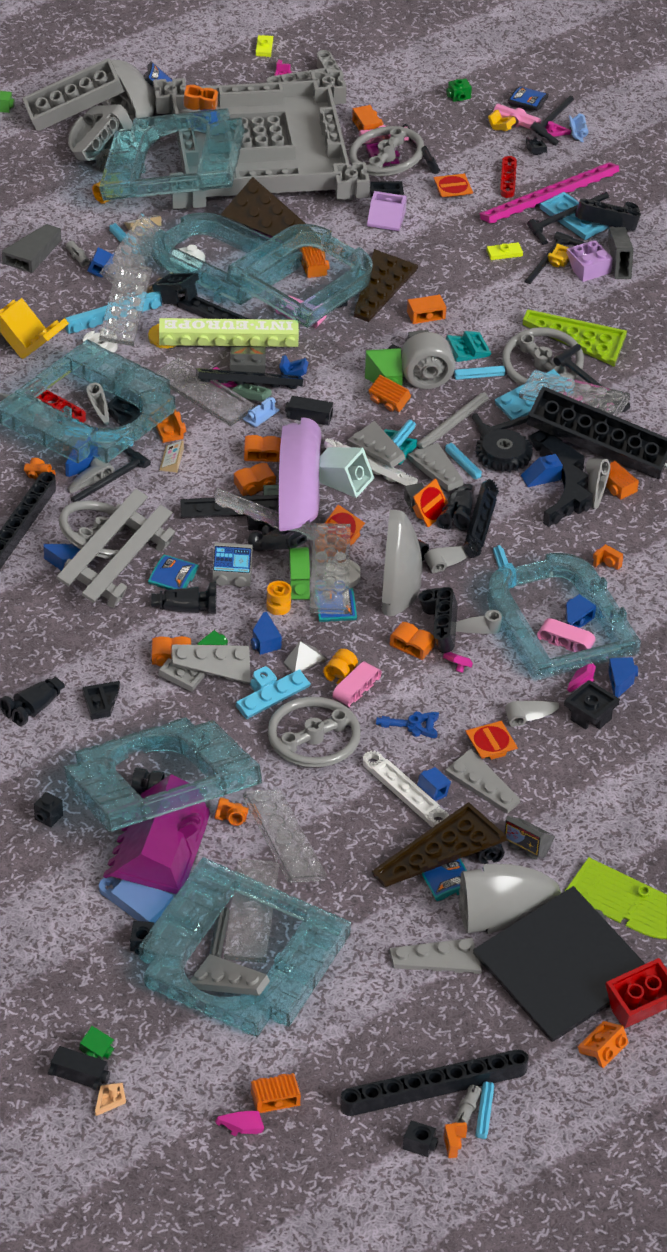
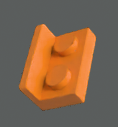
M170 406V414L153 416L154 425L163 443L184 439L186 426L181 421L180 412H177L174 406Z
M603 1021L577 1047L580 1054L597 1058L599 1066L604 1068L629 1041L622 1025Z

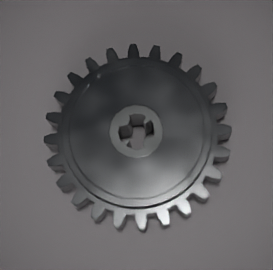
M497 429L484 433V436H480V440H477L475 452L478 461L482 462L483 466L487 465L488 469L493 468L494 471L500 470L502 473L504 471L510 473L511 470L518 471V468L523 469L524 465L528 466L532 458L533 449L530 440H526V436H522L519 432Z

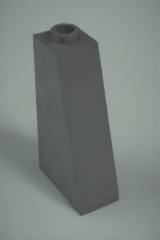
M45 224L2 251V264L33 273L61 242V228Z
M609 227L608 245L610 256L613 258L614 278L632 279L634 248L625 227Z

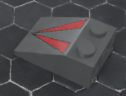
M231 346V371L265 373L266 347Z

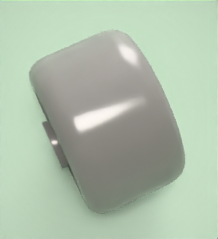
M434 332L416 334L410 337L401 348L402 370L406 380L414 387L419 389L437 388L445 384L452 377L455 370V359L449 342L440 334Z

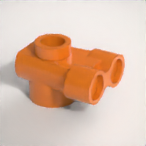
M31 458L30 463H26L24 466L25 473L32 479H37L43 472H52L56 475L55 470H52L51 464H45L39 458Z
M220 797L214 819L221 821L227 819L230 824L239 826L246 821L249 808Z

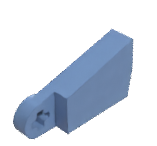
M113 877L103 878L99 882V892L137 921L156 923L173 903V894L123 879L121 881ZM113 885V889H106V886Z

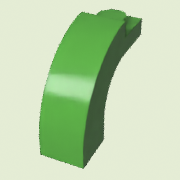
M296 547L289 549L291 600H310L309 548Z

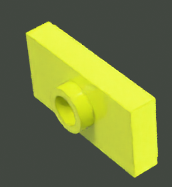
M258 35L256 56L271 57L273 36Z
M519 242L487 246L486 248L491 260L523 256Z

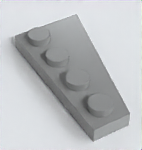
M375 421L347 439L352 447L363 448L366 455L390 468L395 467L406 459L402 450Z
M439 443L408 454V459L431 479L436 478L439 485L445 490L450 491L463 486L462 477Z
M175 644L171 646L172 666L195 672H204L211 676L224 677L231 681H240L243 684L250 685L249 646Z
M472 749L468 750L445 770L446 775L506 814L520 804V798Z
M473 938L390 948L389 951L393 968L429 969L440 972L444 970L454 971L455 973H482L480 962L473 954V949H475Z
M209 954L188 983L191 988L196 990L260 996L270 980L267 974Z

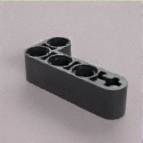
M582 198L579 200L575 216L581 220L612 227H625L626 230L635 231L641 213L638 205L632 202H625L624 206L620 207Z
M450 587L424 590L418 596L422 610L428 615L435 614L434 639L439 652L448 653L455 647L458 604L454 591Z

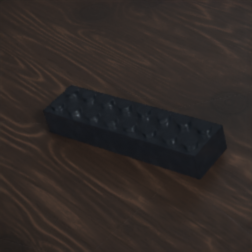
M542 386L528 414L527 425L610 460H615L622 465L651 477L660 479L666 467L667 437Z

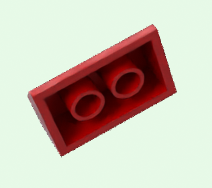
M660 958L607 981L605 984L612 1012L624 1029L667 1009V968Z

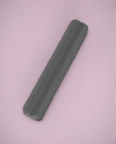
M220 907L218 909L210 954L220 958L230 914L228 907Z

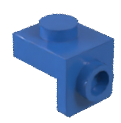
M284 355L282 356L279 368L284 375L303 376L307 372L308 361L304 358L289 362L287 356Z

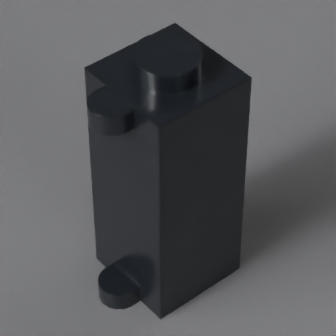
M292 395L290 402H287L285 406L286 418L301 421V418H309L317 424L329 426L333 416L334 402Z
M59 1046L50 1061L48 1075L67 1079L98 1091L100 1086L108 1083L110 1071H108V1061Z

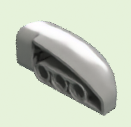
M111 60L125 91L111 99L116 105H121L125 108L135 125L146 124L155 112L153 87L145 81L144 75L134 65L122 60Z
M121 105L93 106L83 117H78L72 126L68 138L69 147L75 158L79 161L99 159L114 151L112 142L115 135L120 129L131 131L133 123L127 111Z
M390 510L383 578L382 612L386 616H395L413 604L420 593L422 557L417 535L407 515L399 510Z
M484 864V872L481 869L461 872L459 911L464 927L467 929L465 930L467 934L486 931V929L488 934L508 928L560 895L561 891L556 881L534 869L511 864Z

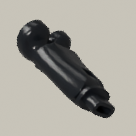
M463 484V486L455 488L442 508V512L437 517L436 524L439 528L450 530L454 520L457 529L461 531L469 529L471 523L469 516L474 493L471 484Z
M271 524L263 526L262 534L252 532L248 537V544L253 545L252 549L254 551L260 552L265 550L293 549L307 541V537L300 532L291 530L279 531V529Z
M210 582L205 592H200L198 586L165 590L164 594L163 591H160V594H151V607H160L161 610L165 609L175 612L199 613V611H206L210 614H216V582Z
M57 677L47 678L45 681H41L14 694L13 699L9 696H3L0 698V709L4 716L7 718L12 717L14 723L23 726L28 722L29 716L35 717L60 694V690L65 688V685Z

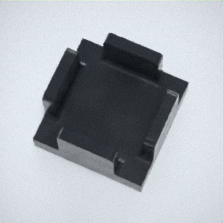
M169 273L152 284L153 291L161 292L163 304L179 303L177 291L179 294H185L187 301L197 296L195 282L199 280L198 273Z
M588 680L564 700V706L571 711L570 720L582 728L587 729L589 722L594 725L597 723V728L601 729L612 719L613 709L619 705L620 699Z

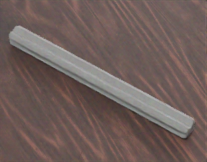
M480 393L417 443L419 449L432 445L487 402L489 399L487 393Z

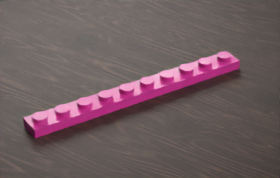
M610 162L481 212L480 219L488 223H495L498 219L508 218L511 214L523 212L526 208H533L536 204L542 203L562 192H573L579 187L588 186L589 183L599 182L604 177H611L614 173L619 172V165Z

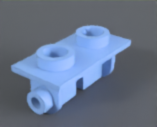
M579 113L572 118L569 115L572 136L576 140L579 139L581 142H584L583 138L588 134L585 116Z
M273 397L266 398L261 403V406L258 405L249 410L247 416L242 418V420L256 428L280 411L275 407L276 400Z

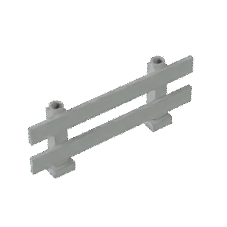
M135 489L122 504H118L115 507L111 517L73 559L69 558L66 561L64 569L57 575L56 579L68 587L77 579L88 586L82 592V596L95 603L102 595L109 600L107 606L114 608L123 598L127 586L123 583L116 586L112 582L149 540L157 544L156 550L163 552L171 543L175 530L169 527L165 531L161 526L173 512L160 504L151 516L146 519L136 511L146 501L148 496ZM124 524L136 530L135 534L99 574L87 567Z

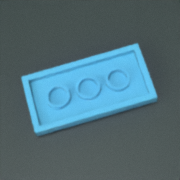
M562 192L540 203V209L549 216H553L578 205L579 202L567 193ZM575 213L558 221L584 240L609 228L607 225L581 220L575 216Z
M553 369L494 400L495 404L507 417L513 420L529 414L542 386L566 396L573 394V388Z

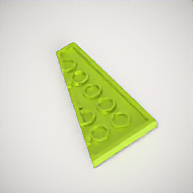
M528 309L523 318V325L526 327L553 328L570 335L580 344L583 353L614 367L627 335L626 330ZM553 338V339H555V340H557V341H559V342H561V343L566 344L565 342H563V341H561V340H559V339Z

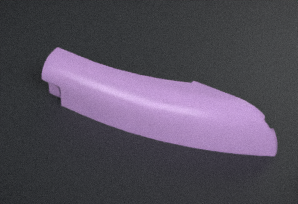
M301 418V424L290 423L287 426H282L279 461V531L302 527V524H305L306 521L310 523L318 516L321 430L318 424L309 418Z

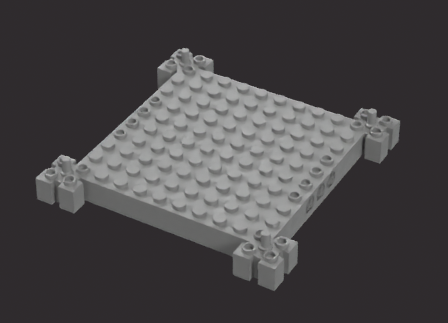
M330 70L329 73L311 71L310 81L199 86L218 91L216 109L219 125L214 127L212 131L207 132L195 130L193 114L201 110H191L184 107L185 78L172 79V82H166V79L153 80L156 114L168 113L173 115L183 172L169 173L173 209H190L191 205L193 208L206 207V197L237 195L252 177L271 193L276 194L283 192L335 190L337 199L352 200L354 195L359 199L369 197L370 178L367 173L366 163L354 162L350 166L335 105L346 104L347 87L342 70Z

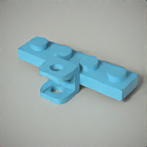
M264 666L253 673L254 679L251 680L250 685L254 693L237 701L235 706L248 719L310 687L311 683L300 669L277 680L271 669Z

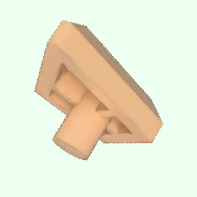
M123 1083L100 1086L95 1109L96 1116L126 1104Z

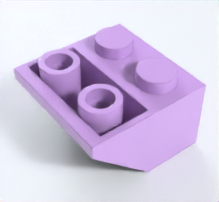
M374 191L367 226L400 231L406 213L407 196Z
M596 240L567 248V255L572 270L582 282L611 273L613 258Z

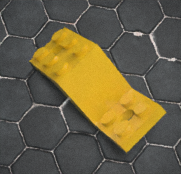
M22 298L17 302L12 300L0 310V333L22 359L26 358L69 324L64 318L60 322L56 320L45 328Z

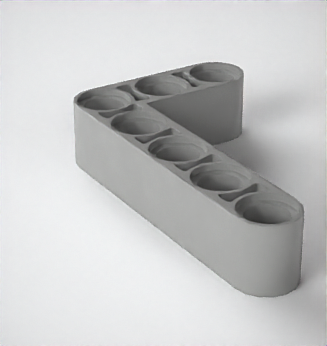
M320 50L317 52L318 69L270 76L267 78L266 83L310 81L311 71L329 73L330 70L340 69L329 51Z

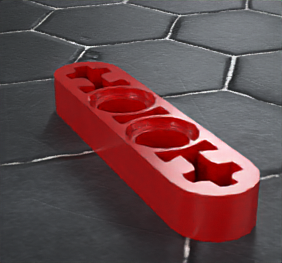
M505 156L502 159L500 195L504 198H511L515 195L517 159L513 156Z
M39 386L33 387L30 390L31 400L39 398L44 403L45 408L74 424H82L86 421V412L49 390Z

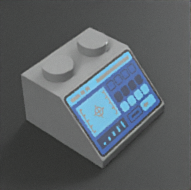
M215 542L213 582L220 586H250L253 545Z

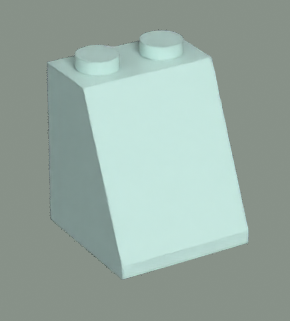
M328 447L320 456L319 483L357 498L375 478L363 448Z

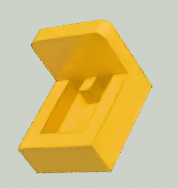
M499 110L493 111L488 116L493 130L508 131L516 123L514 116L501 117Z
M557 243L553 253L548 254L550 264L554 267H565L569 261L567 255V248L569 247Z

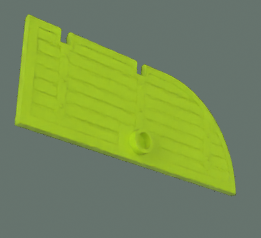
M588 857L566 890L574 886L594 909L602 911L608 918L618 923L624 918L628 920L626 923L627 927L641 934L658 939H667V894Z

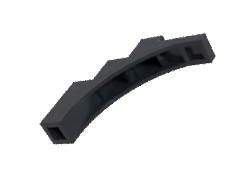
M551 436L542 442L540 447L541 457L556 454L563 465L561 479L564 485V492L556 504L544 511L543 524L547 527L559 523L561 518L566 515L570 516L573 511L580 514L583 511H588L592 506V493L586 490L589 475L583 472L585 456L555 436Z

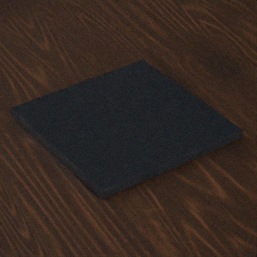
M574 886L473 949V954L552 1042L610 1005L605 985L607 981L645 964Z

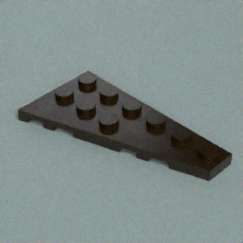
M254 177L249 180L220 214L223 217L299 248L304 245L313 246L314 244H319L322 249L327 243L326 240Z
M374 249L354 311V317L369 322L418 270V265Z
M468 802L372 870V874L386 888L507 841V836Z

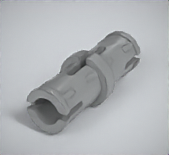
M74 241L67 242L66 249L69 250L72 258L76 259L82 267L88 266L90 259L87 258L84 250L79 248Z
M474 1085L469 1086L465 1098L459 1103L460 1109L454 1118V1122L461 1123L463 1121L468 1125L472 1113H475L477 1109L476 1103L482 1093L480 1087L476 1086L473 1092Z

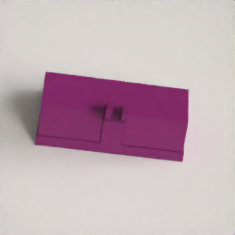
M171 774L141 793L140 797L131 803L130 808L134 810L126 815V819L130 821L121 828L124 833L117 838V842L121 844L113 849L112 853L117 855L108 861V865L112 867L104 872V878L112 876L182 896L207 826L210 810L205 804L199 787Z

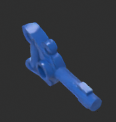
M414 712L413 715L408 717V720L390 719L389 716L376 717V725H381L384 728H389V726L407 727L414 737L422 734L426 737L437 738L438 733L434 728V722L438 720L439 712L424 714ZM424 721H426V728H423L421 725Z

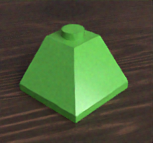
M401 348L366 350L365 379L374 383L379 375H382L402 386Z

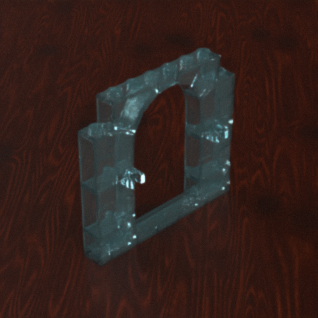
M225 108L134 118L130 130L115 131L99 186L103 201L232 187L245 133L242 117L231 118L229 109ZM186 130H194L206 134L197 173L140 179L141 174L146 172L144 163L146 154L151 144L160 139V137Z
M87 339L52 364L51 367L38 374L36 378H33L16 390L15 393L1 401L0 423L76 463L81 462L89 455L108 463L170 414H173L176 409L175 396L170 394L169 379L157 375L155 372L141 367L139 364ZM71 372L91 383H99L103 389L137 406L142 414L132 423L124 426L115 427L114 429L96 428L80 422L76 418H72V408L65 406L64 412L39 401L36 397Z
M186 717L171 721L169 724L142 730L140 733L129 734L117 740L113 739L101 745L97 744L91 748L75 751L77 764L64 766L67 785L109 832L262 783L260 765L236 741L228 736L214 720L194 725ZM141 750L145 753L151 751H172L185 755L207 778L194 781L192 784L188 783L169 789V791L150 795L143 799L118 774L115 766L129 758L128 754Z
M203 857L177 895L164 910L161 917L151 928L149 934L146 935L139 945V959L146 964H150L144 973L145 986L152 991L166 995L171 1000L184 1003L189 1008H195L208 1017H214L226 1025H232L241 1029L246 1034L258 1037L270 1018L278 1024H284L288 1027L291 1025L350 936L351 922ZM235 892L303 921L287 943L285 949L281 953L278 952L274 958V965L267 974L270 982L260 996L241 994L240 996L217 997L198 990L189 981L184 972L187 960Z

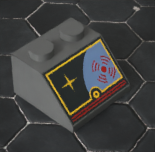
M507 816L504 834L507 836V841L510 842V847L516 850L522 848L527 851V856L536 860L538 857L544 858L547 855L555 835L522 818Z

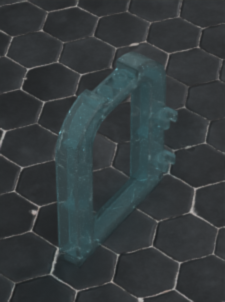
M192 213L181 217L180 224L166 232L162 230L156 232L153 237L152 247L153 260L160 267L172 273H198L199 280L195 284L214 292V301L219 304L222 298L231 300L239 305L244 304L293 273L301 266L302 252L229 218L213 213ZM194 235H209L273 266L251 280L244 281L174 246Z
M298 224L284 229L229 265L226 280L308 328L368 286L373 262L368 253L362 248L354 249L331 236V230L312 224ZM301 247L318 248L352 268L302 303L258 278L259 274L274 264L275 269L280 267L282 259Z
M549 553L546 554L543 561L515 568L512 563H509L497 569L489 581L487 598L490 610H497L502 614L501 628L534 681L578 670L587 664L594 663V665L608 662L610 658H623L639 654L641 641L626 619V610L624 607L619 608L608 591V582L604 577H599L591 564L575 555ZM550 577H561L571 581L584 598L596 605L595 618L612 643L550 659L508 590L518 585Z

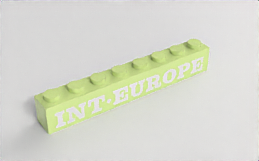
M159 318V345L298 347V320Z

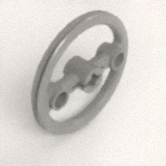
M400 126L380 127L358 137L350 147L349 157L351 164L360 162L357 159V151L365 142L378 136L390 134L389 140H382L378 143L379 154L371 157L366 167L367 173L372 176L395 175L412 168L420 161L423 156L421 148L424 146V142L418 133L409 128ZM405 137L415 141L417 150L409 160L396 166L383 168L384 162H391L396 158L395 147L402 145Z
M545 327L527 329L513 336L505 345L502 358L503 366L509 377L520 385L531 380L517 373L511 364V351L516 345L520 346L522 352L530 353L534 357V366L538 370H547L549 372L554 369L568 384L578 377L573 371L567 373L564 366H556L554 364L551 349L548 347H538L534 343V337L548 336L565 342L570 348L578 344L570 335L560 330ZM581 349L575 353L576 365L582 369L584 355Z
M92 500L70 503L65 506L60 514V529L73 545L82 549L108 518L97 517L92 528L81 527L78 532H73L68 524V516L78 510H96L112 515L115 507ZM124 524L118 531L121 532L124 530V527H128L132 531L133 535L136 532V530H134L127 524ZM103 548L97 554V557L112 559L120 550Z
M303 697L289 701L275 711L268 725V739L273 749L287 761L305 767H325L339 763L355 751L360 741V724L354 713L343 704L324 697ZM304 707H323L333 710L331 718L324 721L319 718H310L306 720L304 730L297 733L285 732L282 738L277 736V726L280 720L293 710ZM347 725L351 727L352 735L349 743L337 753L324 757H306L295 753L297 746L305 742L317 745L324 740L325 733L332 730L344 731Z

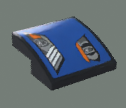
M152 61L147 65L148 71L144 74V79L152 87L153 80L166 79V82H172V79Z
M519 86L511 94L508 103L538 111L541 109L543 102L548 99L549 94Z

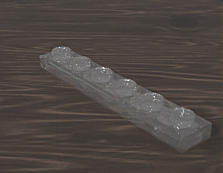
M217 488L215 502L219 506L231 508L241 515H249L256 521H264L271 527H279V512ZM307 523L302 524V527L291 530L305 535L307 541L312 540L316 542L320 535L319 528Z

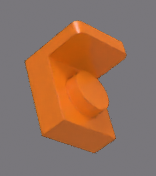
M605 544L594 552L593 566L597 567L604 562L608 567L618 570L622 567L623 554Z
M466 1122L445 1124L443 1138L448 1158H457L458 1150L462 1148L461 1138H466Z

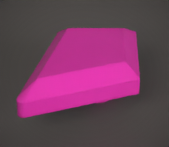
M549 121L545 127L547 132L553 137L571 134L570 129L555 124L553 121Z
M452 652L443 654V658L458 663L456 671L463 673L465 666L472 668L473 663L468 657Z
M594 663L587 664L576 671L568 685L567 690L569 692L574 691L588 680L594 681L593 677L596 668Z

